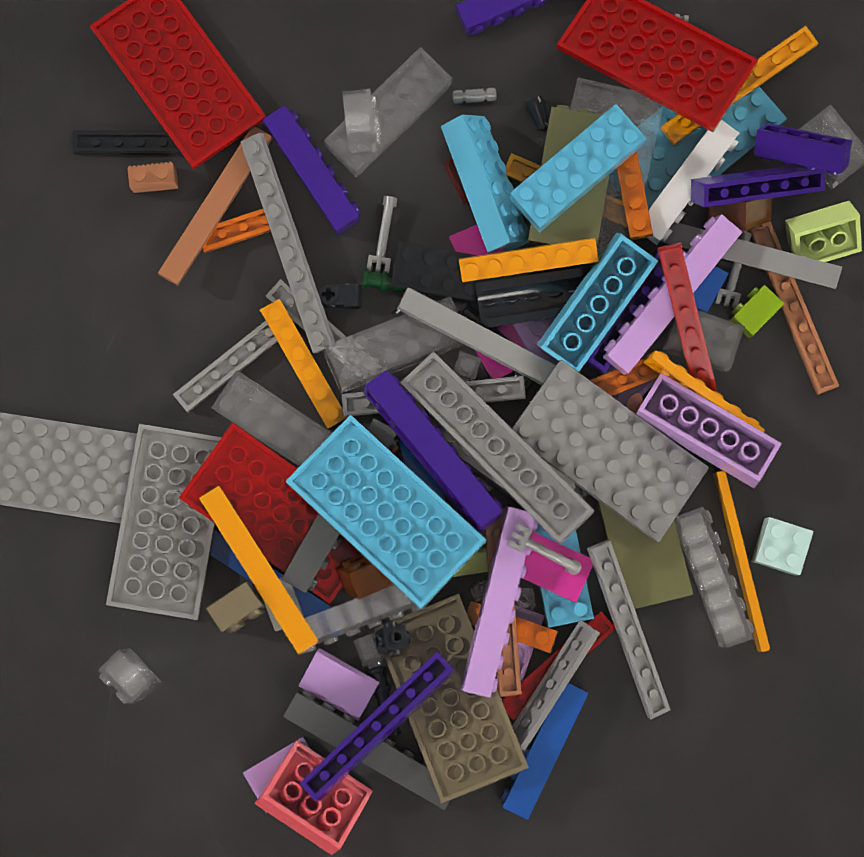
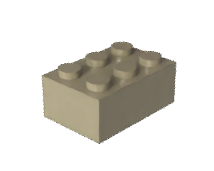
M245 582L206 609L221 632L228 631L233 633L246 625L244 622L246 619H256L265 613L263 608L266 606L255 585L252 582Z

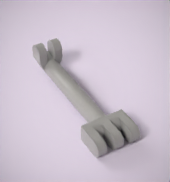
M384 196L382 204L384 211L376 256L369 255L367 263L369 271L372 270L373 263H377L375 272L380 273L381 264L385 265L384 271L387 273L390 271L391 258H385L392 211L393 207L396 208L397 198Z
M742 232L737 239L750 242L752 234ZM733 262L726 289L720 288L715 298V304H720L721 298L724 296L723 306L728 307L731 298L734 299L732 308L735 309L738 306L741 294L734 291L742 264Z
M518 523L516 524L515 528L522 531V534L519 535L512 532L511 536L517 539L518 542L516 544L508 540V546L520 552L526 546L565 567L564 571L572 575L579 573L581 570L580 562L573 558L568 559L530 538L532 530Z

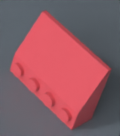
M296 740L267 782L255 804L332 855L341 849L373 790L348 774L321 801H315L299 783L325 758Z

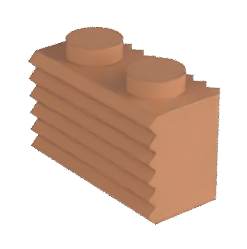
M171 161L164 164L161 162L155 165L153 163L146 166L138 164L137 167L135 165L133 167L129 165L128 167L129 187L133 193L178 189L177 170Z

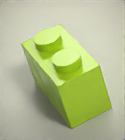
M766 285L760 289L755 287L747 295L750 300L745 305L740 303L732 311L734 316L730 321L748 338H751L784 304Z

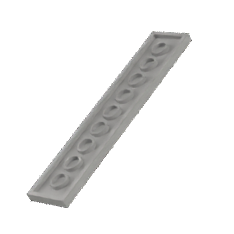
M434 351L400 382L432 417L559 544L564 542L594 513V510Z

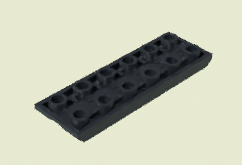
M592 266L475 283L481 326L491 328L556 318Z

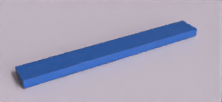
M214 530L210 555L251 581L223 535ZM273 569L278 578H281L283 576L281 573ZM294 587L305 618L337 638L349 618L310 592L304 593Z

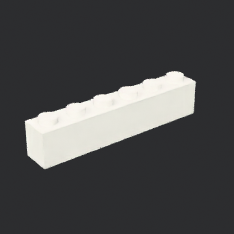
M721 120L714 132L708 130L650 207L649 215L653 236L646 238L656 245L660 240L664 242L672 233V230L669 229L674 222L678 224L686 214L683 209L687 204L693 205V202H691V179L711 177L709 174L713 169L719 170L726 160L723 158V155L726 151L731 153L738 144L736 140L739 135L738 131Z

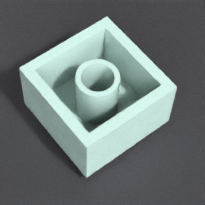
M771 517L764 518L751 562L794 576L800 575L814 531Z

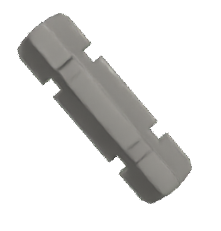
M486 88V90L469 89L465 90V92H462V90L453 91V102L455 104L463 103V101H466V103L484 102V100L495 101L497 98L495 88Z

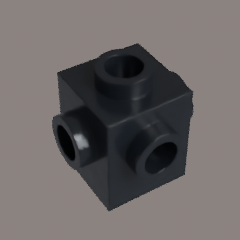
M397 622L383 624L384 627L375 631V644L378 648V654H388V657L402 655V651L409 648L408 644H410V634L408 630L406 631V626L397 625Z

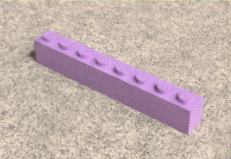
M722 214L715 218L712 216L705 223L704 228L706 230L702 235L697 234L690 242L692 247L687 253L683 252L693 293L742 233L739 228ZM664 275L661 278L664 282L660 287L657 288L655 286L647 295L649 298L647 303L638 306L633 313L634 319L630 323L626 322L618 331L621 335L617 340L612 339L604 349L606 353L603 358L623 375L628 374L674 318Z
M507 506L460 687L462 691L490 697L491 692L495 693L497 689L498 679L495 676L497 669L501 670L504 656L501 655L503 646L506 647L509 641L510 633H507L509 623L512 624L515 617V610L512 609L514 601H518L520 597L521 587H518L520 578H524L526 573L525 557L530 555L531 549L526 546L520 552L508 546L507 542L510 540L517 544L518 540L511 536L512 532L519 535L522 534V531L515 528L517 523L532 530L534 533L538 522L527 511Z

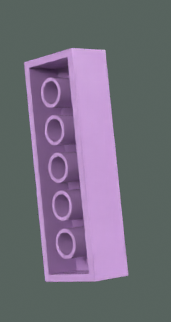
M662 373L636 415L669 439L752 488H755L760 482L782 444Z

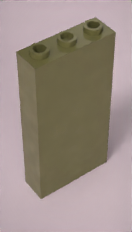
M565 105L551 107L541 166L606 112H602L600 115L592 113L593 111L589 109L570 110V107ZM609 175L540 233L531 224L528 244L544 246L596 238L597 245Z
M596 499L605 539L611 541L635 609L693 595L675 521L672 522L660 542L656 543Z

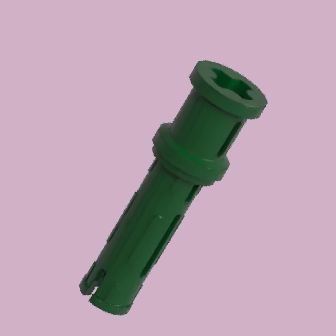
M365 268L362 283L363 289L372 287L378 288L383 292L387 291V289L406 291V289L390 287L392 276L386 271L378 273L371 272ZM418 292L420 294H425L428 296L430 295L429 293Z

